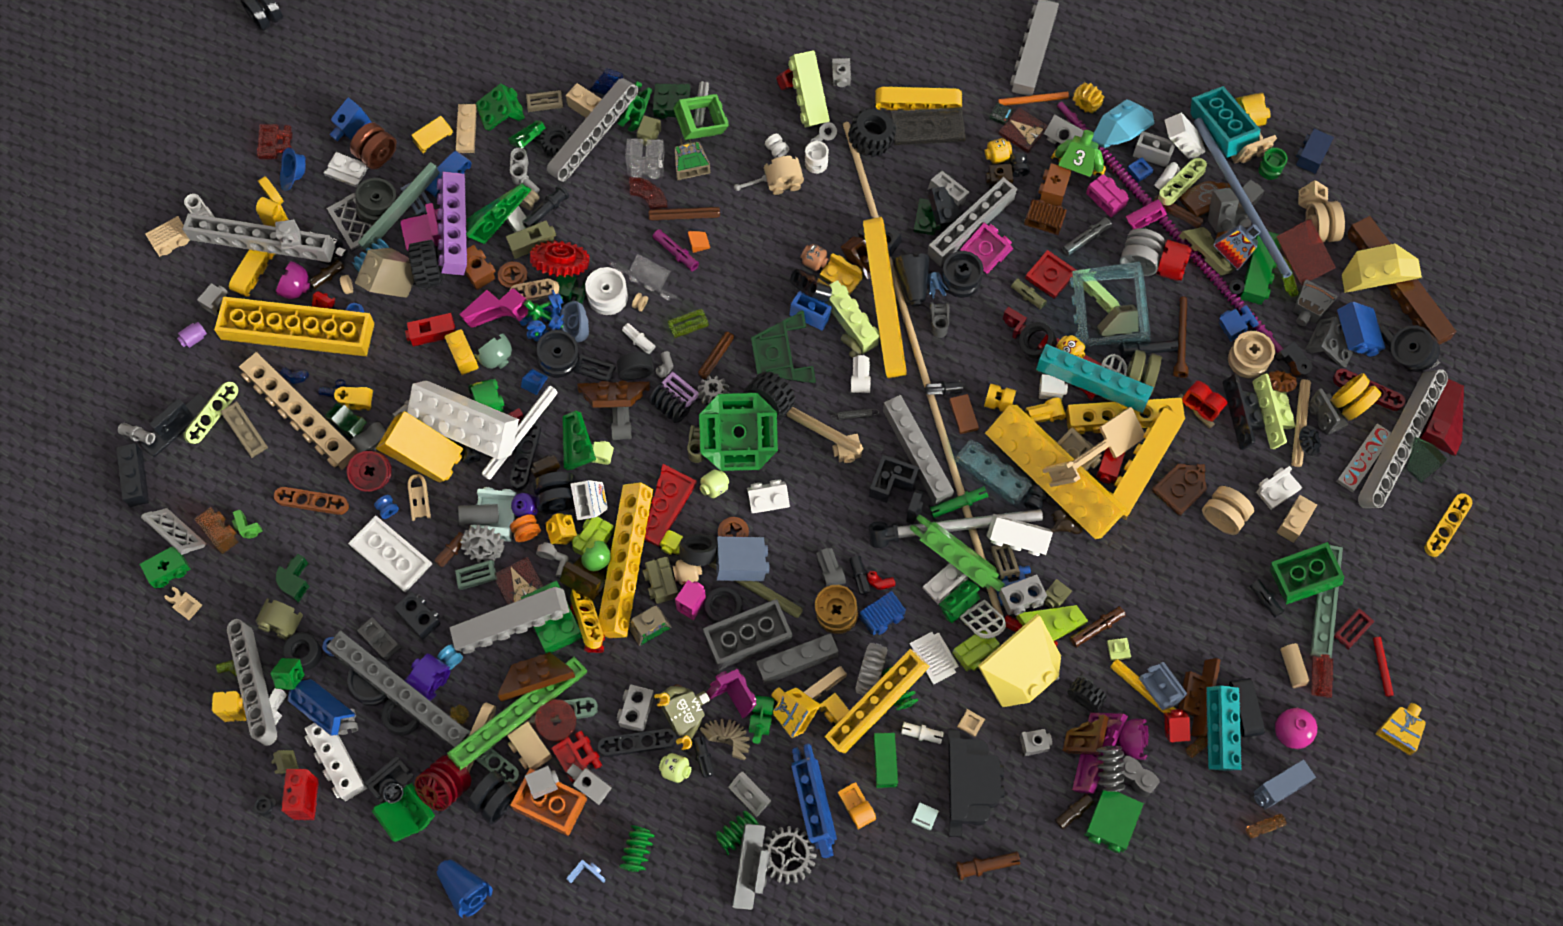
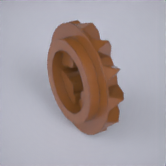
M508 262L499 269L498 279L501 285L508 289L513 285L522 284L527 281V270L519 262ZM511 270H513V272L516 275L514 280H512L511 277H508L511 276Z
M1278 370L1269 373L1272 389L1280 392H1289L1296 388V378L1291 373L1287 374L1285 371L1280 372Z
M738 517L726 518L718 527V537H733L732 534H728L730 533L731 525L735 531H739L736 533V537L749 536L748 525Z

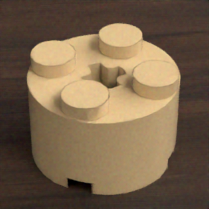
M792 156L778 157L773 159L772 164L769 166L768 163L764 166L768 187L774 195L782 194L783 190L786 189L796 191L801 188L800 185L803 183L804 178L797 157L795 159H792Z

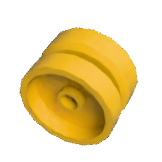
M1364 373L1357 375L1347 382L1330 400L1336 408L1345 406L1342 414L1348 421L1366 411L1381 396V392L1376 386L1367 388L1370 380Z

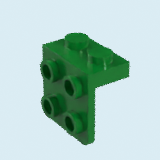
M500 83L477 101L476 106L486 130H492L508 117L517 121L525 118L522 112L523 108L517 99L518 95L513 88Z
M412 783L405 786L403 796L398 802H385L375 806L372 810L377 820L394 842L422 831L435 817L431 808L419 798Z

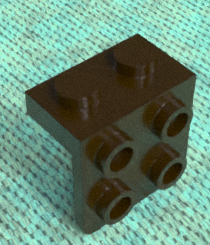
M579 557L574 564L567 561L563 566L559 582L594 600L605 586L607 571L605 569L599 571L587 570L582 565V557Z

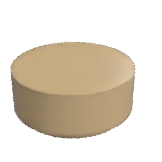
M349 275L341 276L340 284L345 294L353 293V285Z

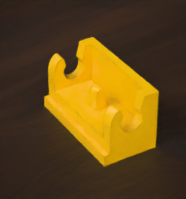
M440 116L412 134V140L420 151L425 153L427 148L447 135L451 136L453 130Z

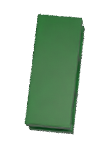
M638 81L634 83L638 88L642 87V83ZM647 87L642 92L639 91L638 95L619 116L618 125L623 127L631 117L632 122L628 130L633 132L640 126L652 89Z
M874 733L876 788L897 787L895 733Z

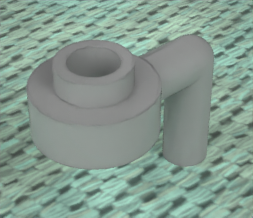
M830 122L822 124L819 134L811 139L810 143L834 139L837 134L836 126ZM826 128L831 129L832 132L830 135L825 134Z
M545 542L538 545L536 554L539 557L560 561L556 576L561 577L563 566L569 560V557L557 552L553 544Z

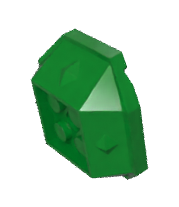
M757 392L719 393L699 414L700 453L720 471L760 470L778 451L777 411ZM741 426L745 431L744 435H735L734 428Z

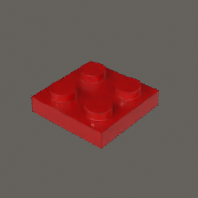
M1047 250L1026 274L1025 279L1055 299L1076 275L1077 270Z

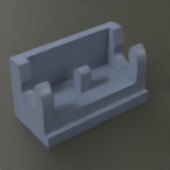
M1164 662L1148 668L1149 673L1139 677L1161 710L1177 706L1187 695Z

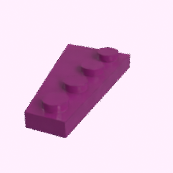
M1090 713L1088 720L1090 723L1098 720L1100 715L1109 717L1102 747L1115 746L1128 716L1117 713ZM1103 753L1100 755L1080 754L1073 791L1094 794L1098 781L1101 778L1098 776V773L1104 771V769L1097 767V765L1103 763L1097 757L1102 756Z

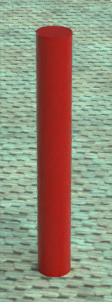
M1375 637L1373 642L1385 696H1394L1381 637Z

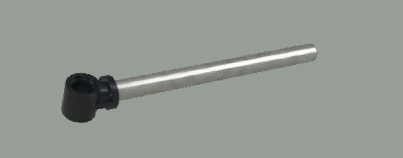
M1041 509L996 514L1022 522L1042 521L1043 519ZM993 515L935 523L948 532L985 528L990 526ZM881 521L873 522L869 525L870 545L874 548H883L889 544V541L896 543L899 542V538L917 535L910 530L911 525L897 527L896 523H892L891 526H888L887 523ZM915 524L923 532H926L928 529L923 524Z

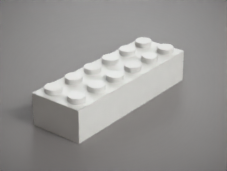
M429 381L412 384L407 410L408 414L441 435L496 459L512 454L519 419Z

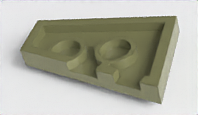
M1205 227L1182 231L1179 235L1182 240L1186 238L1192 244L1191 248L1195 252L1199 251L1205 256L1204 260L1221 276L1230 274L1236 269L1213 246L1215 240Z

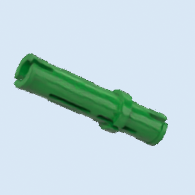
M985 486L971 492L966 491L961 496L933 507L931 506L932 512L940 509V511L933 513L934 519L966 505L972 506V503L988 498L987 492L979 495V493L986 491Z

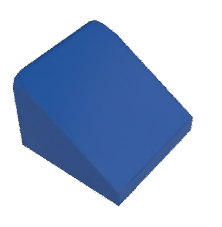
M532 369L522 378L521 388L537 395L548 377Z

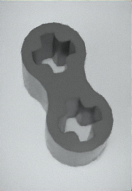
M375 422L367 430L356 435L350 443L357 450V453L376 451L377 449L375 448L385 434L386 429L380 422Z

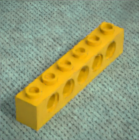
M1182 398L1148 400L1143 413L1133 409L1142 428L1150 427L1152 429L1155 424L1152 421L1158 411L1162 412L1164 407L1185 418ZM1116 402L1068 405L1066 409L1068 431L1074 428L1079 434H1084L1086 431L1101 433L1099 427L1108 422L1102 418L1103 416H1107L1111 420L1128 407ZM1140 414H1145L1148 418H1143ZM1087 417L1091 419V422H1087L1083 418Z

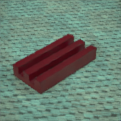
M1358 608L1334 634V638H1337L1341 644H1344L1345 648L1350 649L1375 621ZM1358 615L1362 616L1344 637L1340 635ZM1366 620L1368 623L1348 642L1346 639Z

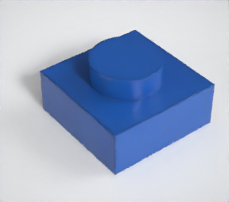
M1140 158L1130 164L1127 171L1137 182H1140L1151 175L1153 169L1143 158Z

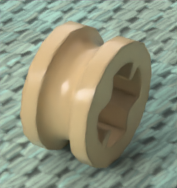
M638 293L633 300L632 308H638L639 311H642L648 302V297H643L641 293Z

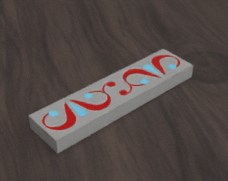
M1376 424L1336 482L1349 491L1354 492L1382 452L1391 432Z

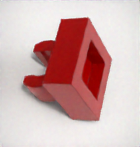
M317 291L313 294L312 307L332 309L335 304V298L331 299L327 297V293L322 294Z

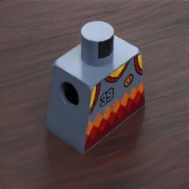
M1240 224L1218 237L1213 246L1238 270L1257 248L1258 241L1255 237L1261 231L1255 224L1247 230Z

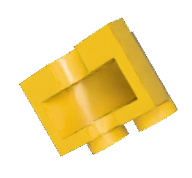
M1263 93L1237 97L1235 99L1257 126L1266 125L1267 118H1270V110L1265 106Z

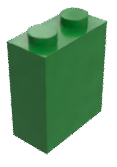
M1102 790L1085 836L1089 837L1088 840L1094 844L1099 845L1101 842L1108 845V849L1112 852H1124L1128 847L1144 803L1117 791Z

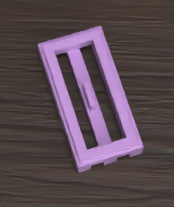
M673 371L662 382L664 384L663 389L667 387L670 389L669 394L675 391L667 386V383L689 400L686 403V408L698 398L699 392ZM671 379H675L679 384H681L684 388L691 392L693 396L691 397L690 395H688L679 386L672 382ZM675 392L674 398H677L678 396H680L679 394H677V393ZM681 397L680 403H682L683 401H686L685 399H683V398Z

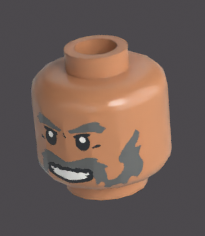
M816 244L807 245L800 257L803 265L814 271H818L821 267L824 269L829 260L826 258L827 251Z

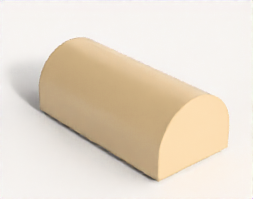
M1295 643L1282 647L1280 650L1292 688L1306 686L1309 678L1298 644Z

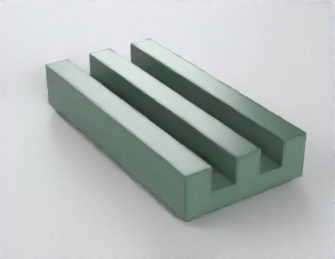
M489 560L455 570L458 589H467L497 580L494 561ZM489 567L488 570L461 577L462 574Z

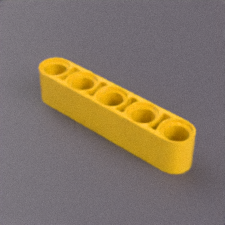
M880 87L876 89L875 107L878 110L886 108V110L903 109L915 111V109H921V111L938 110L951 112V110H956L958 112L962 109V92L959 89Z

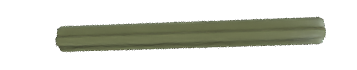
M715 559V561H714L713 563L709 564V566L712 567V568H714L715 570H716V559ZM735 581L769 602L777 599L781 609L795 618H799L803 612L801 607L758 581Z

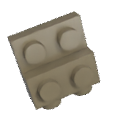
M1071 428L1057 442L1074 459L1094 447L1074 428ZM1099 453L1081 466L1086 471L1090 467L1095 468L1101 462L1099 458L1102 454Z

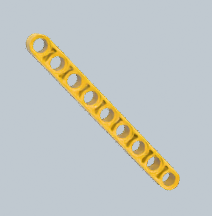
M877 217L863 220L887 378L907 375L883 218Z

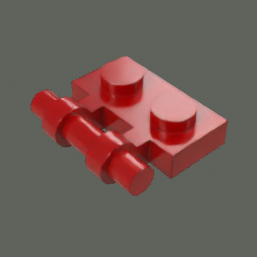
M582 731L575 734L577 742L572 743L568 737L551 748L565 772L569 770L572 764H575L581 770H584L591 763L595 769L602 766L599 760L600 756L597 752H594L590 745L591 741L587 736L585 737ZM580 748H583L587 755L583 759L577 751ZM569 777L570 781L573 784L575 780Z

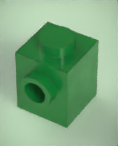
M280 659L271 671L275 689L294 690L304 677L300 659Z

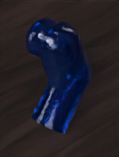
M284 367L280 371V375L292 384L304 382L309 377L308 371L304 369L292 372L287 367Z

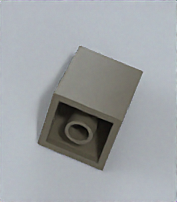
M393 248L371 249L367 251L355 284L369 292L407 298L413 286L414 278L407 256Z

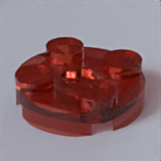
M551 700L542 705L535 716L538 732L549 741L565 740L573 733L577 723L575 711L567 702L562 700ZM558 715L561 723L553 726V722L550 720Z

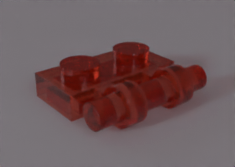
M278 124L260 125L258 158L277 159L278 152H281L283 155L286 148H292L290 145V139L293 136L291 126L285 125L284 130H279ZM278 139H283V144H278Z

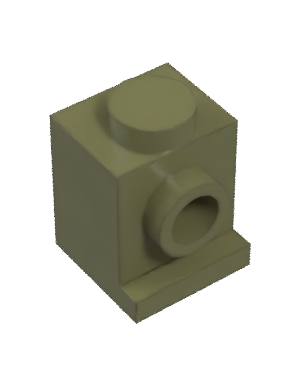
M643 116L637 131V139L640 144L649 146L652 145L653 140H657L658 134L661 132V120Z

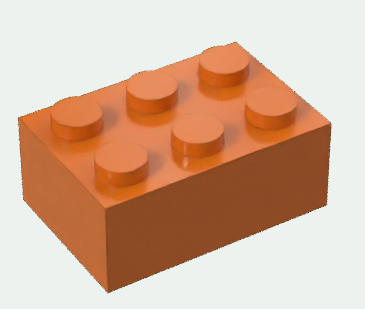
M530 768L526 775L535 772V770ZM524 778L510 805L512 809L569 836L587 801L586 795L557 782V790L534 799L526 778Z

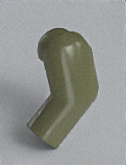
M847 334L841 336V342L852 349L849 352L852 358L862 354V350L855 339Z

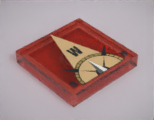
M1019 107L999 131V135L1028 153L1042 137L1048 125Z
M528 557L495 573L497 576L495 581L508 605L521 600L520 597L543 587Z

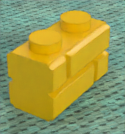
M462 329L444 336L461 375L479 368Z
M238 692L214 693L212 711L224 722L247 720L243 699Z

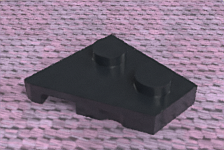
M945 187L927 190L936 225L954 223L962 215V212Z
M917 489L913 494L908 509L907 523L914 524L915 519L921 515L924 503L921 501L924 494L923 490Z

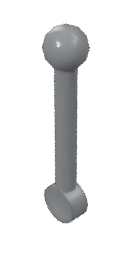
M766 175L741 185L735 184L734 190L739 191L743 187L763 181L767 182Z

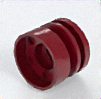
M377 451L360 452L350 459L347 466V476L350 483L361 491H376L383 488L389 482L392 475V467L389 460ZM368 466L370 468H375V470L373 471L374 475H368L366 473L368 471Z
M447 755L439 757L430 767L418 775L415 780V790L419 798L428 807L436 811H444L466 792L471 785V776L468 769L464 767L460 771Z

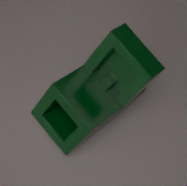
M338 402L325 415L338 430L351 439L355 435L360 434L364 429L363 426L367 423L362 417L354 415L344 404Z
M299 554L289 561L287 569L279 566L276 572V582L286 596L298 603L310 587L305 580L299 578L308 564L307 560Z

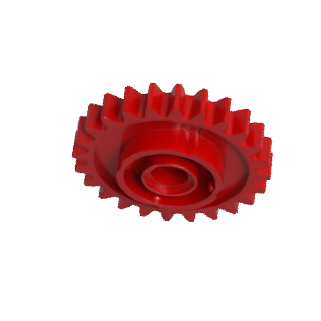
M556 240L553 243L547 241V244L541 242L540 245H535V248L532 247V251H530L532 267H536V270H542V273L555 274L556 277L559 275L563 277L570 275L573 277V274L579 275L580 272L584 273V270L588 269L590 258L587 251L583 250V247H577V244L570 245V242L564 243L561 241L558 243Z

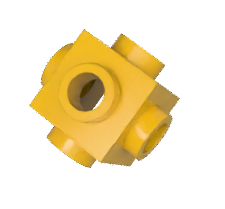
M556 513L545 523L551 544L566 545L577 536L572 515Z

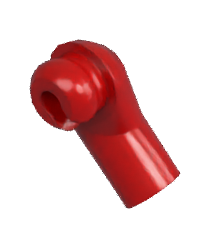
M870 571L867 574L868 583L877 590L895 587L894 577L882 579L875 571Z

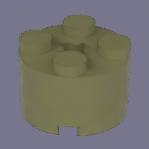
M266 599L255 621L257 622L258 629L267 633L271 630L277 633V637L287 640L295 634L303 614L299 612L297 615L293 613L294 608L276 600L270 603V599Z

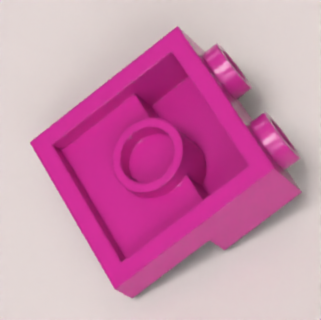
M984 222L962 246L960 251H968L977 255L982 261L983 271L988 274L999 261L1002 262L1013 248L1011 246L1012 242L1005 235L1001 237L997 234L999 231L992 224L988 226Z

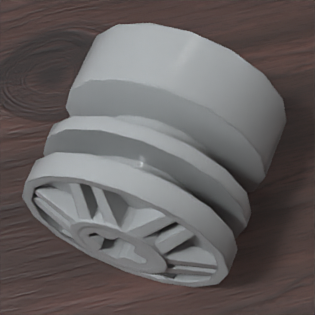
M1138 228L1131 230L1128 233L1125 248L1120 258L1121 266L1126 271L1141 276L1154 275L1158 270L1160 257L1166 242L1160 234L1148 229Z

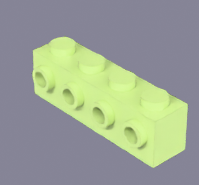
M815 51L795 54L789 57V68L793 71L794 76L792 80L793 86L797 89L798 94L796 100L802 112L800 114L802 124L806 128L830 122Z
M838 280L830 284L832 294L825 304L831 305V312L847 334L856 340L862 350V354L878 346L879 331L875 326H871L868 316L859 310L857 301L854 298L851 299L847 288L841 285Z

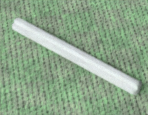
M548 386L519 423L513 450L556 396L557 391L555 388ZM493 457L481 474L485 478L491 479L507 457L500 459Z

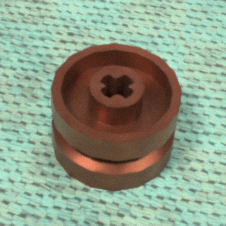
M373 122L361 127L353 136L350 143V151L355 157L362 160L367 167L373 170L382 167L393 156L397 142L392 135Z

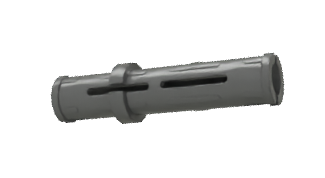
M1104 217L1095 225H1090L1088 230L1062 246L1063 252L1070 256L1092 239L1099 238L1101 233L1112 227L1110 220Z

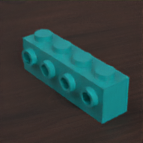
M1229 686L1206 687L1208 768L1210 770L1222 771L1241 770L1239 688Z

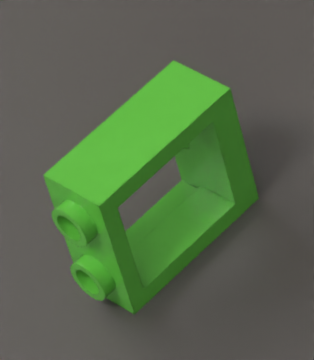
M717 94L680 99L673 108L684 140L719 135L728 127V119L724 115L722 103L719 101ZM708 107L715 126L696 128L690 110Z

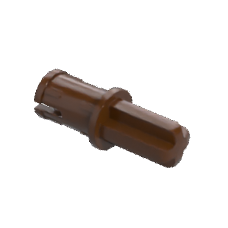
M461 532L449 544H446L445 549L435 558L434 561L438 566L444 567L454 555L457 556V552L462 546L460 542L463 534Z

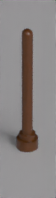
M1185 296L1180 298L1177 363L1173 367V376L1179 377V374H1181L1180 378L1188 377L1189 371L1185 363L1187 297Z

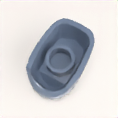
M571 301L561 309V316L562 314L564 315L562 318L564 323L561 330L572 335L576 342L579 343L588 338V318L583 304Z

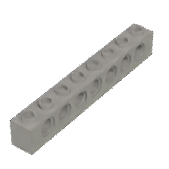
M188 213L183 226V231L189 240L324 262L331 261L335 249L330 235L300 231L301 247L282 249L281 243L276 236V227Z

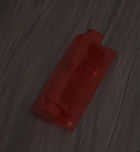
M1322 654L1321 657L1313 656L1311 695L1332 698L1333 659L1328 654Z

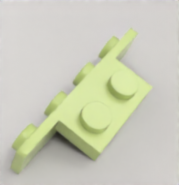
M1263 374L1253 380L1252 383L1258 397L1270 449H1276L1287 442L1284 429H1292L1296 426L1286 392L1274 391L1269 375Z

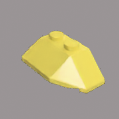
M1397 244L1357 251L1342 273L1345 292L1422 278L1419 260Z

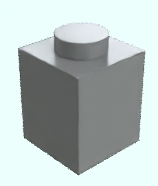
M549 766L525 775L534 799L558 789L556 783L559 782L555 770L551 771Z

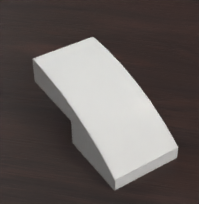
M274 689L269 698L275 726L282 717L277 709L287 696L282 689Z

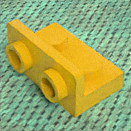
M832 253L830 261L821 271L819 277L831 284L838 280L841 285L847 288L848 295H850L862 280L863 272L857 265H852L842 256Z

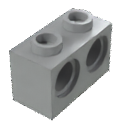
M1038 575L1003 587L999 592L1000 599L1008 615L1021 614L1026 611V608L1031 606L1037 608L1044 604L1047 597ZM1034 590L1037 596L1029 595L1028 591ZM1016 597L1019 603H1012L1010 598Z
M630 684L629 690H625L622 701L625 702L623 709H619L617 715L620 727L644 732L655 695L654 690ZM636 695L643 696V700L639 703L632 701ZM630 714L637 715V719L634 722L627 721V717Z

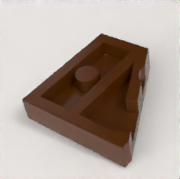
M1100 715L1099 719L1092 723L1087 721L1077 728L1068 730L1063 751L1072 754L1100 755L1101 752H1098L1097 749L1103 746L1109 717Z

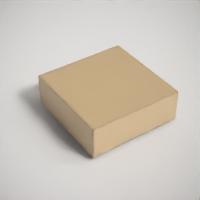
M967 709L957 727L975 737L985 719Z

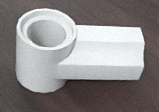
M865 355L853 357L852 393H870L869 358Z

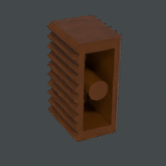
M1033 199L1024 225L1059 236L1067 210L1058 205L1052 206L1042 200L1035 201Z

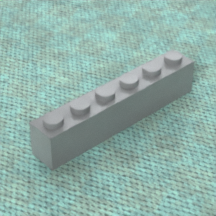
M1038 0L1037 5H1033L1031 15L1034 16L1033 19L1029 18L1027 29L1030 30L1029 33L1025 32L1023 39L1025 46H1021L1018 56L1021 57V60H1017L1014 69L1017 73L1012 75L1010 85L1013 86L1012 92L1026 96L1033 95L1059 3Z
M1003 177L929 244L927 253L929 258L941 267L947 257L959 251L984 222L988 224L1015 199L1017 188Z
M899 395L884 402L883 412L912 465L919 467L918 476L934 506L952 499L954 490L902 396Z
M553 587L450 627L455 650L461 651L464 654L472 653L475 651V648L490 646L495 640H506L510 638L511 634L524 633L528 631L527 628L532 626L539 627L544 625L545 621L563 618L564 614L569 613L564 590Z

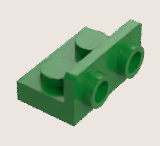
M968 579L938 604L950 623L957 620L981 599L977 593L979 591L978 585Z

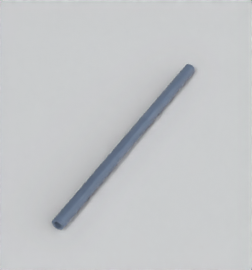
M1202 118L1196 119L1194 125L1239 199L1250 221L1260 229L1261 233L1259 236L1284 278L1291 276L1290 268Z

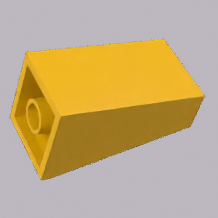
M405 411L394 417L375 448L439 483L450 478L453 473L451 469L462 458L460 453L463 450L462 447Z

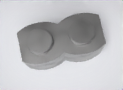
M1126 756L1123 759L1124 764L1121 766L1124 768V773L1121 774L1125 777L1123 782L1130 784L1133 790L1140 796L1148 797L1160 783L1158 777L1153 772L1143 769L1136 759Z

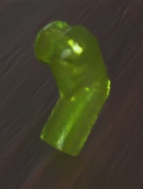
M233 660L216 664L218 674L229 671L237 677Z

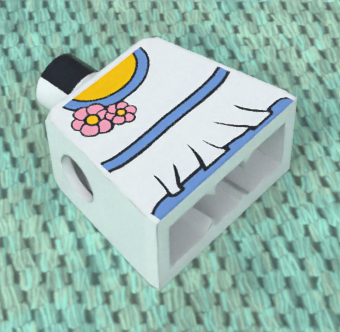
M588 480L571 484L577 520L594 518L607 510L606 500L608 496L604 491L602 482Z

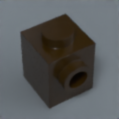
M1011 164L990 165L988 173H985L986 184L989 183L990 189L1003 177L1011 184L1013 183Z

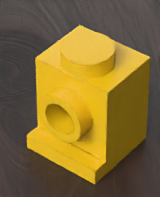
M836 693L823 701L819 708L821 712L825 710V717L830 723L834 722L835 724L849 712V709Z

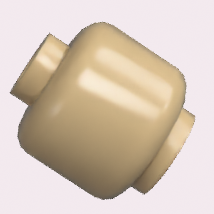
M682 560L676 561L675 566H673L675 581H679L681 585H685L688 580L698 582L699 575H702L701 566L689 565Z

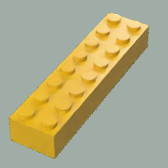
M223 297L214 330L221 340L367 357L374 321L370 313Z
M1009 405L985 432L994 443L1094 539L1102 538L1127 511L1082 466L1076 469L1081 478L1078 481L1050 487L1049 483L1053 480L1049 472L1043 473L1042 469L1047 466L1074 461L1075 459L1019 406Z

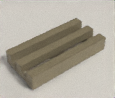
M561 90L526 94L528 112L563 108ZM557 96H558V98H555V99H548V97H557ZM545 98V99H541V100H539V101H530V100H532V99Z
M1008 544L991 546V553L998 574H1000V579H1004V576H1008V578H1012V575L1020 576V570L1014 553ZM1003 549H1007L1013 567L1011 570ZM997 550H999L1006 571H1003Z

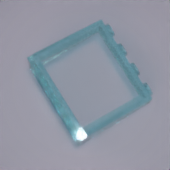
M1141 262L1072 271L1073 277H1070L1071 288H1074L1075 295H1072V304L1076 306L1077 313H1074V323L1078 324V331L1075 334L1076 338L1083 342L1085 347L1115 345L1122 342L1125 344L1135 343L1136 341L1151 342L1144 269ZM1134 278L1140 333L1089 339L1083 281Z

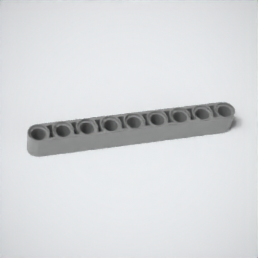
M1444 370L1425 371L1421 375L1359 494L1358 502L1362 508H1381L1384 506L1447 384L1448 376Z

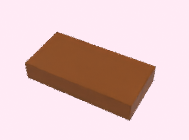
M968 394L950 398L949 402L960 434L978 430L979 426Z

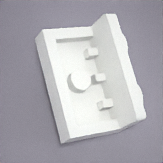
M781 479L772 480L770 484L766 485L754 483L751 484V487L747 488L751 513L790 507L787 486L784 481L781 482Z

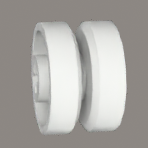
M604 267L593 271L588 276L585 283L588 303L594 311L603 315H613L626 306L628 293L626 281L622 273L616 269Z

